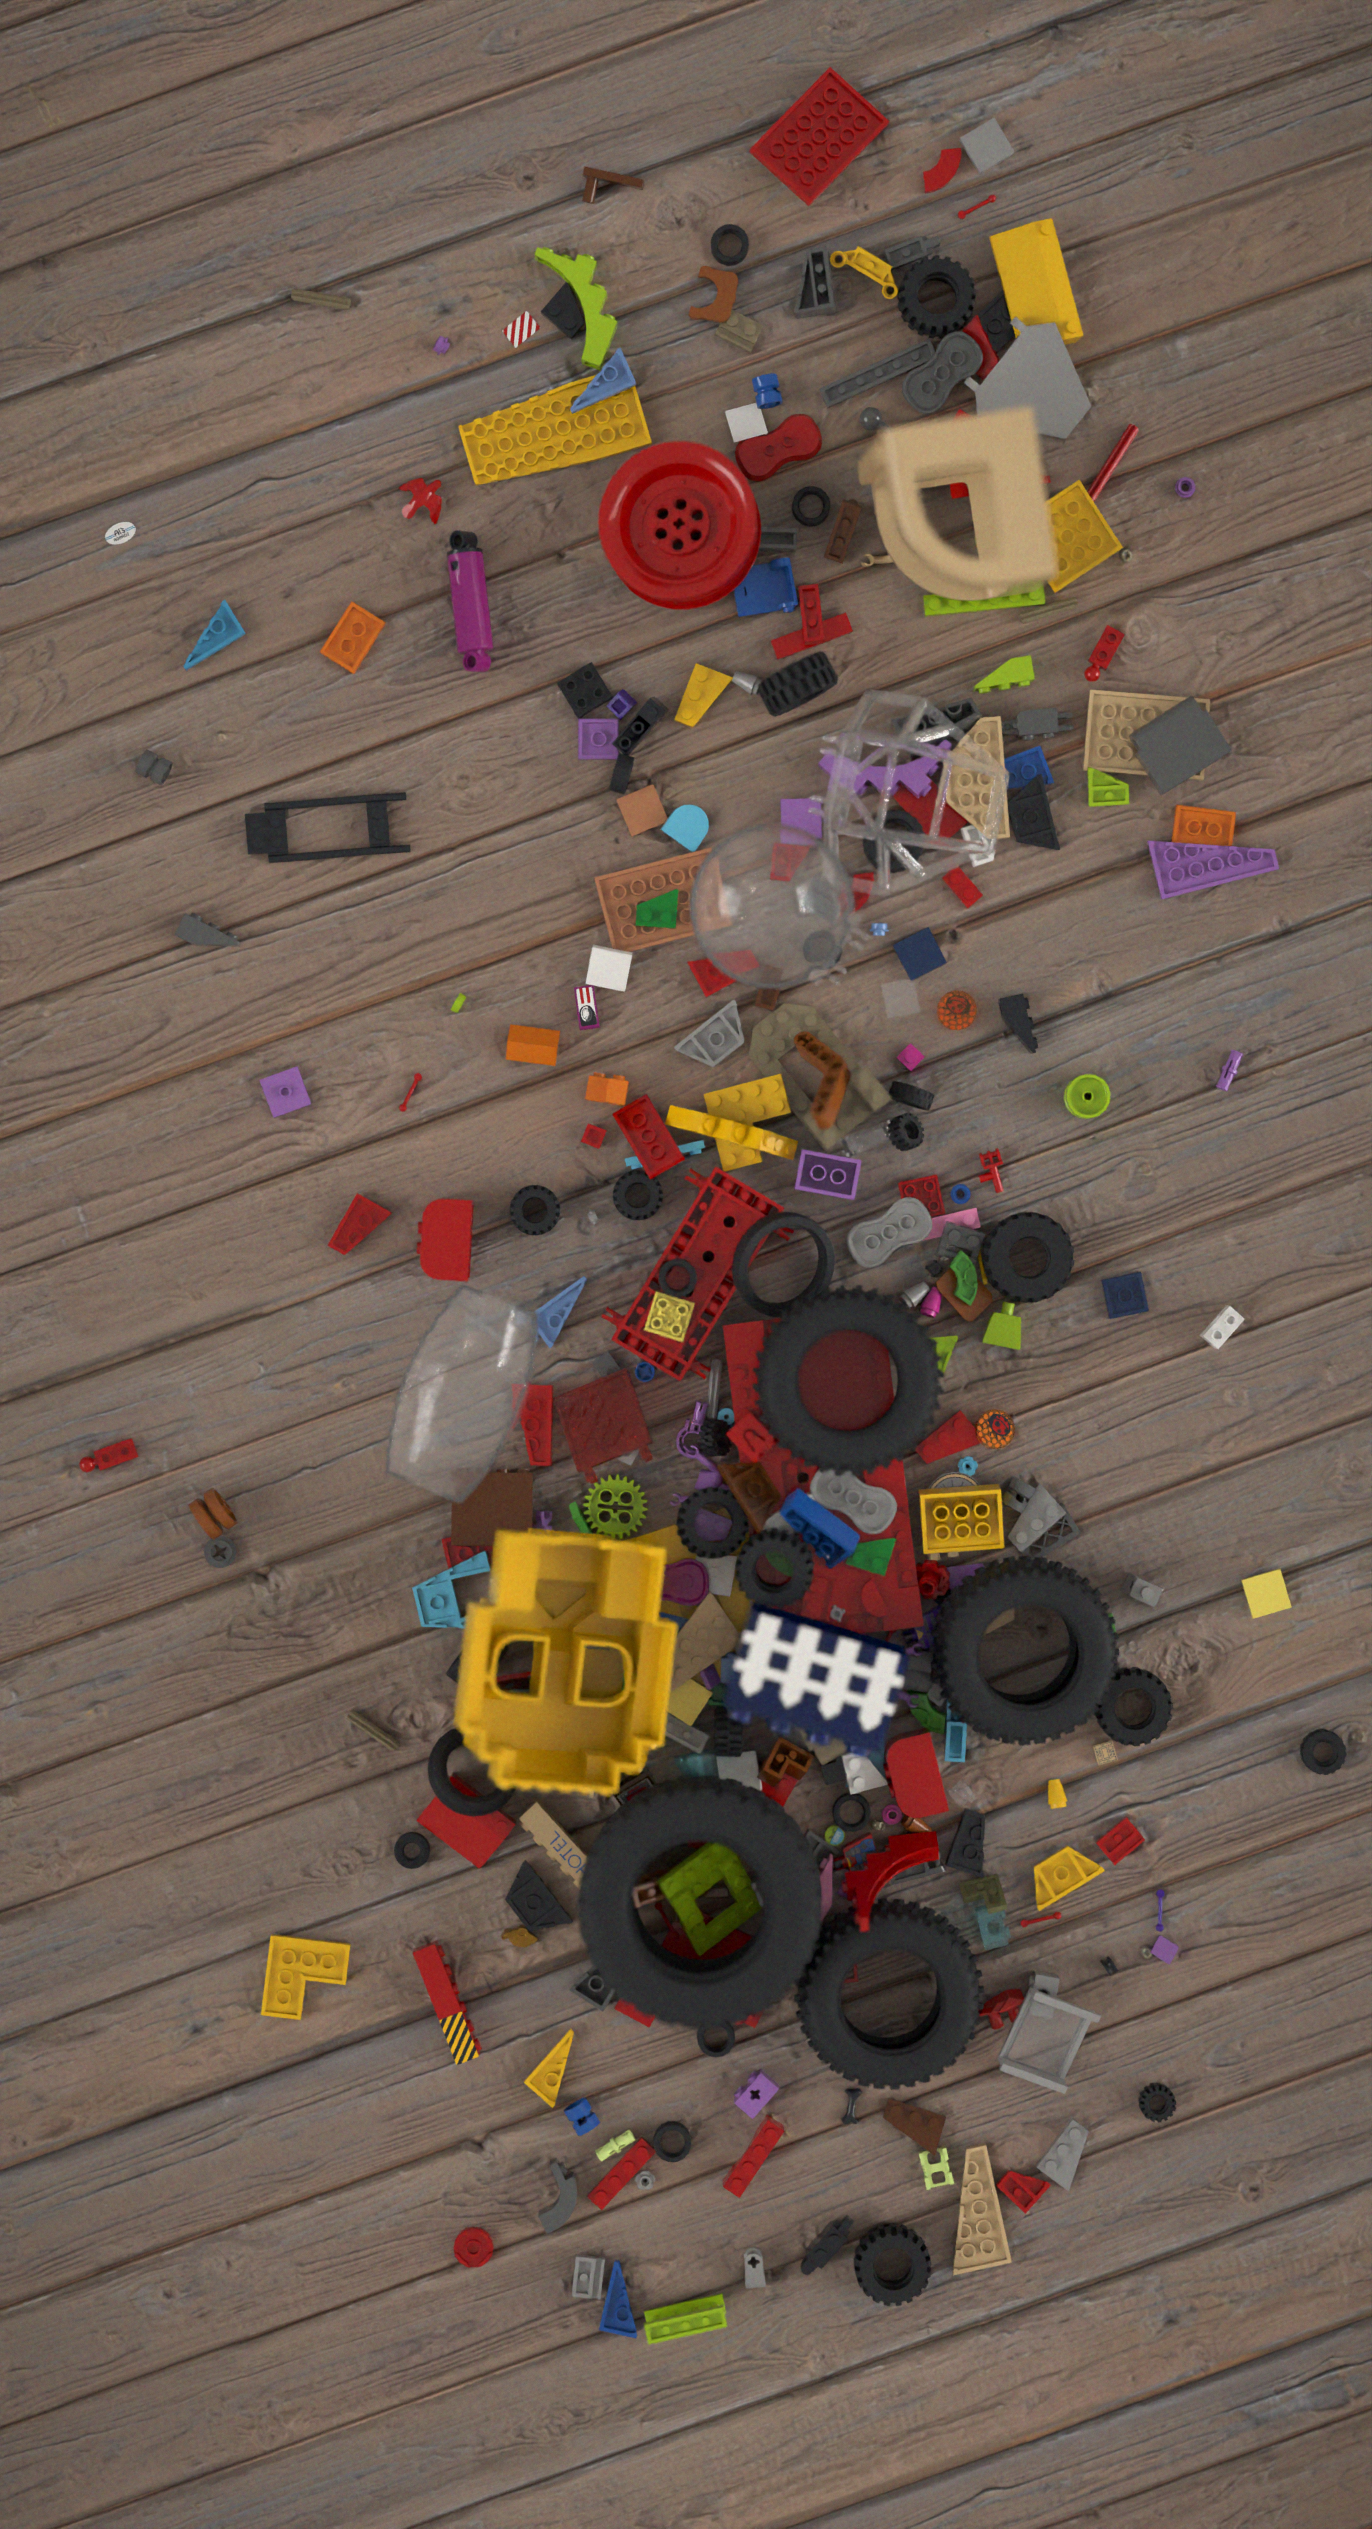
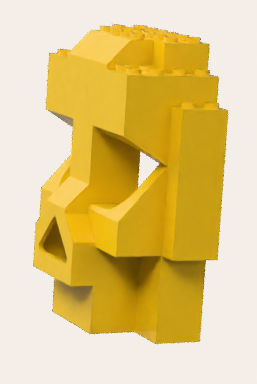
M528 1528V1532L497 1529L489 1598L480 1597V1602L468 1601L454 1725L460 1731H464L463 1743L477 1757H480L482 1761L490 1762L489 1777L499 1787L510 1788L511 1785H519L518 1788L531 1789V1786L539 1787V1790L550 1791L551 1788H559V1791L571 1792V1789H577L580 1793L590 1794L591 1791H599V1794L611 1795V1792L618 1791L620 1768L625 1772H633L634 1769H640L643 1745L644 1748L656 1749V1746H663L677 1629L675 1622L668 1618L658 1617L666 1548L656 1543L615 1540L608 1535L535 1528ZM536 1584L579 1587L586 1590L582 1597L555 1619H551L534 1598ZM510 1640H533L534 1655L529 1693L499 1690L495 1685L497 1656L502 1646ZM585 1644L610 1646L617 1649L623 1663L624 1690L607 1698L579 1697Z

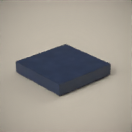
M929 927L893 945L910 981L947 964Z
M1141 1272L1101 1280L1109 1319L1149 1311Z

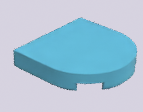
M682 805L671 813L660 830L690 852H695L708 832L709 821L701 808L695 805Z

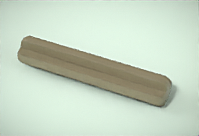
M295 288L291 294V298L294 301L349 310L351 306V299Z
M1071 597L1021 612L1019 618L1021 623L1024 624L1078 607L1076 597Z
M352 1710L348 1714V1721L390 1750L395 1751L400 1745L399 1741L356 1711Z

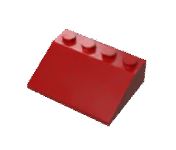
M455 1773L450 1775L451 1783L463 1794L473 1797L483 1796ZM436 1795L416 1820L479 1869L516 1825V1820L501 1808L484 1816H466L450 1810Z

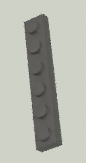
M926 339L820 388L819 391L827 409L924 365L935 354L930 339Z

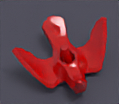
M417 478L399 486L401 491H411L413 494L411 501L402 508L403 516L411 519L417 509L424 505L430 511L431 521L437 524L442 498L436 495L435 492L441 487V481L434 480L427 485L423 478Z

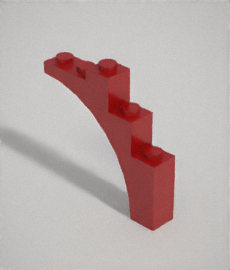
M936 1831L888 1836V1845H885V1852L866 1854L867 1863H863L864 1870L845 1872V1881H841L842 1891L847 1893V1899L852 1901L853 1908H857V1911H854L855 1923L860 1924L861 1932L869 1931L871 1906L876 1895L888 1881L912 1866L939 1860Z

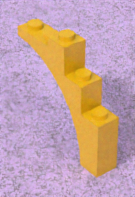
M672 1105L669 1107L665 1125L742 1145L789 1160L794 1159L798 1145L797 1140L764 1129Z

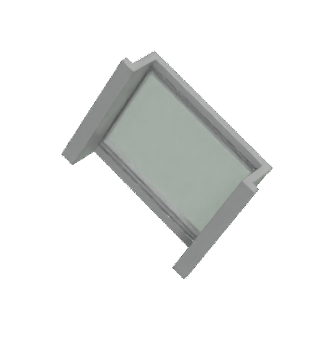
M1030 1987L997 2057L1001 2065L1000 2071L1065 2094L1068 2089L1064 2080L1091 2021L1098 2023L1101 2015L1095 2013L1094 2010L1080 2007Z

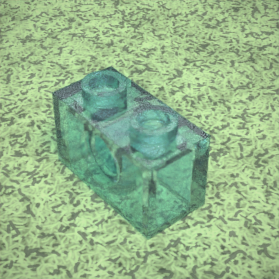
M986 1905L975 1907L984 1949L989 1950L1009 1945L1010 1931L1008 1926L1004 1927L1003 1919H1006L1005 1910L988 1914ZM993 1921L999 1923L996 1930L988 1928V1925Z

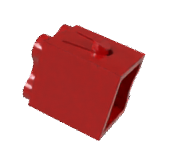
M750 1411L726 1433L753 1463H756L777 1442V1439L773 1435L768 1434V1430Z

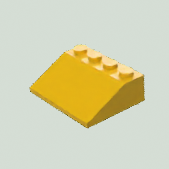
M999 1484L918 1490L924 1554L1004 1548L1002 1498Z

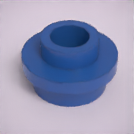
M958 1184L952 1188L950 1196L955 1203L964 1204L970 1199L971 1192L966 1185ZM959 1190H962L964 1192V1196L962 1198L957 1197V1192Z

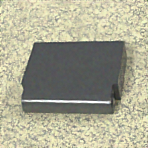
M1192 696L1129 734L1133 745L1138 751L1135 756L1161 796L1232 751L1208 711H1202Z

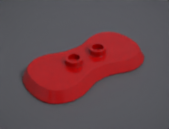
M805 414L791 415L773 431L740 441L735 449L736 462L741 472L752 481L766 480L784 464L792 461L808 460L814 457L822 446L821 432L810 416Z

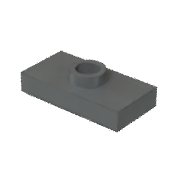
M609 1351L592 1361V1364L613 1395H616L630 1385V1382Z

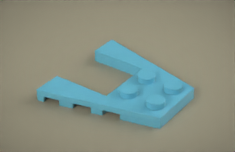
M487 1550L412 1588L421 1627L465 1628L466 1616L461 1617L452 1579L490 1571L491 1567Z

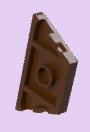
M751 1462L750 1464L721 1463L717 1466V1469L756 1532H761L766 1521L772 1515L775 1505L778 1504L781 1498L780 1493L760 1462Z

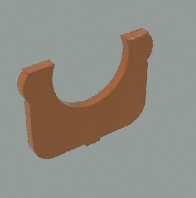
M703 266L700 268L698 277L709 279L716 285L717 297L707 307L696 308L691 306L689 317L693 320L703 319L719 323L726 322L730 318L733 303L736 301L738 277L733 272Z

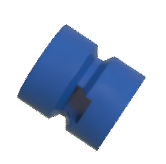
M765 374L752 379L754 392L757 393L755 399L758 409L773 408L783 403L781 391L777 390L779 387L777 374Z
M586 2097L573 2102L564 2109V2113L569 2121L574 2122L572 2126L578 2136L586 2134L600 2123L595 2112H590L592 2107Z

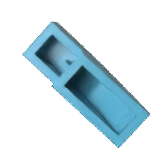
M946 1700L944 1761L965 1762L966 1722L963 1724L959 1720L961 1715L958 1716L955 1711L951 1712L948 1708L951 1703H948Z

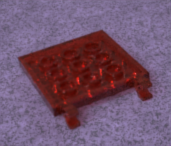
M627 1368L553 1398L577 1472L581 1473L584 1471L587 1483L593 1484L598 1482L593 1467L639 1449L641 1459L645 1460V1462L653 1460L651 1451L648 1448V1445L653 1444Z

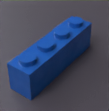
M799 1488L786 1497L779 1514L795 1531H799L803 1535L802 1539L806 1544L810 1543L816 1549L815 1553L819 1558L823 1557L827 1561L826 1566L829 1569L854 1553L860 1538L857 1532Z

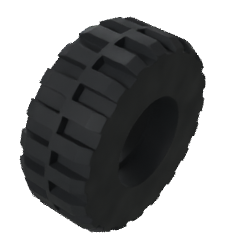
M1034 1212L1013 1214L1001 1220L989 1232V1236L983 1246L982 1262L984 1272L990 1284L1003 1296L1025 1303L1040 1302L1054 1296L1056 1292L1064 1287L1066 1281L1069 1280L1072 1267H1074V1248L1071 1245L1068 1233L1064 1231L1058 1222H1055L1049 1216ZM1026 1238L1037 1240L1046 1250L1047 1261L1045 1267L1034 1276H1022L1015 1272L1010 1264L1009 1255L1011 1248L1019 1240Z

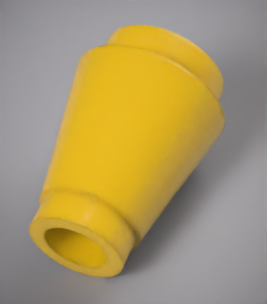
M1060 1779L1049 1780L1048 1804H1050V1808L1067 1807V1798Z

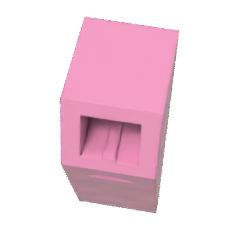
M832 1854L827 1859L824 1858L819 1866V1869H821L819 1872L821 1883L820 1921H823L832 1905Z

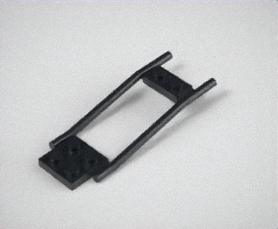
M406 792L264 803L265 813L245 814L248 855L268 854L269 863L411 852L410 844L390 846L386 801L406 800ZM366 803L370 847L288 854L285 810Z

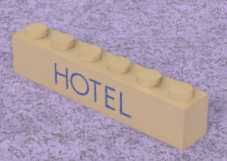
M537 1799L519 1816L521 1820L519 1824L525 1831L530 1830L534 1834V1841L539 1846H545L548 1850L546 1852L553 1861L557 1860L561 1864L560 1869L567 1876L570 1874L575 1879L573 1883L579 1889L581 1875L588 1854Z

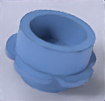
M871 923V929H869V931H873L875 936H885V932L889 931L887 923Z

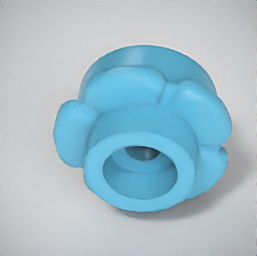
M966 1456L958 1462L959 1472L969 1476L975 1474V1470L978 1468L977 1462L970 1456Z

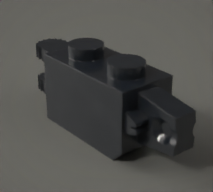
M846 2215L840 2222L838 2220L829 2222L805 2249L806 2257L800 2265L803 2274L808 2276L817 2267L822 2269L844 2245L850 2234L848 2229L854 2223L852 2218Z

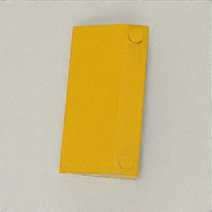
M1053 219L1032 222L990 236L989 239L1011 321L1016 317L1026 326L1055 322L1064 344L1076 343L1083 336V331ZM1013 326L1017 338L1021 332Z

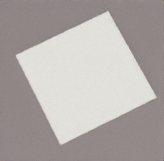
M756 403L725 411L734 442L768 433L762 411L757 408Z

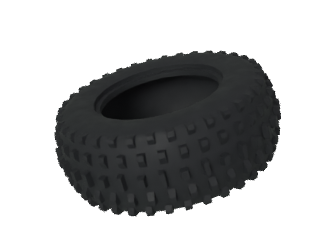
M840 1285V1288H836V1291L830 1292L829 1287L823 1288V1291L820 1292L821 1294L814 1296L812 1292L808 1293L809 1296L802 1303L797 1299L793 1302V1309L789 1313L785 1310L781 1312V1320L778 1324L775 1322L771 1323L770 1331L772 1332L769 1338L764 1336L762 1338L764 1349L762 1352L757 1351L756 1353L757 1360L760 1362L759 1368H753V1372L758 1377V1383L752 1385L756 1393H759V1400L755 1401V1405H758L763 1410L764 1414L759 1416L761 1421H765L771 1427L768 1431L769 1435L778 1437L780 1442L777 1445L780 1449L784 1448L786 1450L788 1448L792 1451L790 1457L792 1459L802 1458L805 1460L803 1466L807 1468L814 1465L819 1466L820 1473L835 1470V1476L851 1472L852 1477H857V1474H861L863 1470H867L868 1475L874 1474L873 1471H877L876 1467L881 1465L885 1470L888 1469V1466L892 1465V1460L897 1459L898 1462L904 1460V1452L908 1449L914 1452L917 1446L916 1441L919 1438L925 1440L927 1437L925 1429L928 1424H935L934 1410L940 1411L941 1408L940 1402L937 1399L938 1394H944L943 1386L939 1385V1378H944V1372L938 1368L937 1362L942 1361V1356L934 1352L933 1347L937 1346V1342L928 1338L926 1334L930 1329L928 1326L925 1327L917 1322L920 1317L917 1313H908L905 1310L906 1303H894L892 1301L894 1296L891 1294L883 1295V1297L877 1295L878 1289L875 1288L865 1292L862 1291V1286L856 1285V1288H852V1290H845V1285ZM844 1330L860 1331L876 1338L889 1351L897 1370V1390L889 1409L873 1424L857 1430H837L818 1422L806 1409L799 1392V1371L807 1352L823 1337Z
M1029 1555L1019 1556L1018 1560H1015L1014 1556L1003 1558V1563L1000 1564L997 1560L988 1563V1568L985 1569L981 1566L974 1570V1576L966 1575L961 1580L963 1585L955 1586L951 1590L953 1596H949L947 1600L943 1601L942 1606L944 1610L942 1609L935 1618L938 1622L935 1627L937 1630L931 1631V1636L935 1637L933 1639V1644L935 1645H930V1652L934 1653L935 1661L930 1662L931 1668H936L938 1676L934 1677L935 1684H940L941 1689H943L939 1694L942 1699L946 1698L948 1703H951L948 1706L951 1712L955 1711L958 1716L961 1715L959 1720L963 1724L966 1722L970 1727L973 1725L972 1730L976 1733L979 1732L985 1735L987 1732L986 1737L990 1740L999 1741L1002 1738V1743L1015 1744V1741H1018L1020 1746L1030 1745L1031 1741H1034L1035 1744L1046 1743V1738H1051L1052 1741L1061 1738V1733H1073L1076 1731L1074 1726H1081L1087 1723L1086 1717L1088 1715L1091 1717L1094 1713H1097L1099 1710L1097 1704L1101 1705L1107 1699L1108 1695L1105 1691L1109 1692L1110 1687L1114 1684V1680L1111 1678H1114L1115 1675L1113 1671L1118 1670V1665L1115 1664L1117 1657L1115 1656L1119 1655V1649L1115 1640L1119 1639V1634L1114 1633V1629L1111 1626L1116 1623L1114 1617H1109L1106 1612L1110 1607L1107 1602L1102 1603L1100 1598H1098L1101 1593L1097 1588L1093 1590L1091 1586H1088L1090 1581L1086 1577L1082 1579L1081 1576H1076L1078 1571L1073 1568L1069 1569L1064 1566L1062 1569L1063 1564L1059 1561L1054 1562L1050 1560L1047 1563L1048 1559L1045 1557H1034V1560H1031ZM1034 1605L1053 1610L1063 1619L1069 1635L1068 1657L1057 1678L1041 1690L1022 1695L1008 1694L986 1683L980 1668L979 1650L982 1638L991 1623L1006 1611L1020 1606Z
M887 1898L878 1899V1903H873L869 1914V1931L861 1932L860 1924L855 1923L854 1911H857V1908H853V1905L848 1908V1913L843 1912L841 1914L839 1912L836 1914L834 1922H825L822 1926L824 1931L818 1934L813 1953L805 1964V1969L800 1979L795 1982V1985L798 1986L799 1994L794 1995V2002H798V2008H800V2010L796 2011V2016L804 2024L800 2027L802 2034L805 2033L807 2039L811 2038L808 2041L809 2047H813L815 2052L819 2051L817 2057L825 2064L831 2063L829 2066L831 2071L837 2074L843 2072V2078L854 2082L857 2079L860 2086L869 2087V2084H874V2088L884 2090L885 2086H889L891 2090H899L900 2085L903 2084L907 2088L915 2087L916 2081L920 2083L931 2081V2075L934 2077L944 2073L943 2067L953 2066L957 2062L955 2057L958 2058L961 2053L963 2054L967 2048L964 2045L968 2044V2039H974V2024L979 2025L980 2023L978 2009H983L984 2004L979 2002V1994L984 1993V1986H979L978 1980L982 1976V1972L977 1970L976 1964H974L978 1961L976 1954L972 1955L971 1950H967L971 1946L969 1941H965L962 1936L958 1937L961 1931L952 1924L947 1925L949 1921L947 1917H943L940 1914L934 1916L936 1911L932 1908L924 1906L923 1909H920L918 1902L909 1901L908 1905L904 1904V1899H894L893 1903H889ZM890 1949L909 1952L927 1963L935 1973L936 1997L930 2013L918 2027L900 2036L877 2037L861 2031L847 2019L841 2009V1991L848 1973L861 1959L874 1952Z

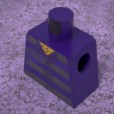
M939 1605L922 1613L924 1626L913 1627L911 1630L902 1632L906 1644L914 1641L924 1644V1646H919L921 1649L930 1648V1645H935L933 1644L935 1637L931 1636V1631L937 1630L935 1627L938 1622L935 1618L942 1610Z

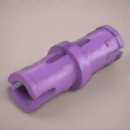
M1231 1050L1226 1065L1221 1069L1223 1072L1216 1085L1218 1089L1228 1092L1233 1077L1238 1073L1236 1070L1243 1057L1242 1053Z

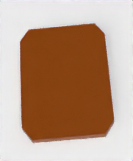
M949 1268L936 1281V1288L964 1320L972 1322L993 1302L992 1294L977 1278V1293L971 1306H969L953 1294L957 1279L954 1271Z

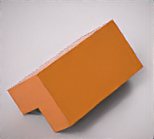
M510 1024L506 1060L556 1066L560 1031Z

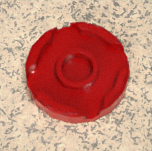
M480 2227L465 2228L455 2238V2257L465 2267H482L492 2256L493 2240L489 2233Z

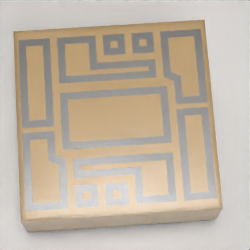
M1112 1740L1092 1745L1098 1765L1118 1760Z

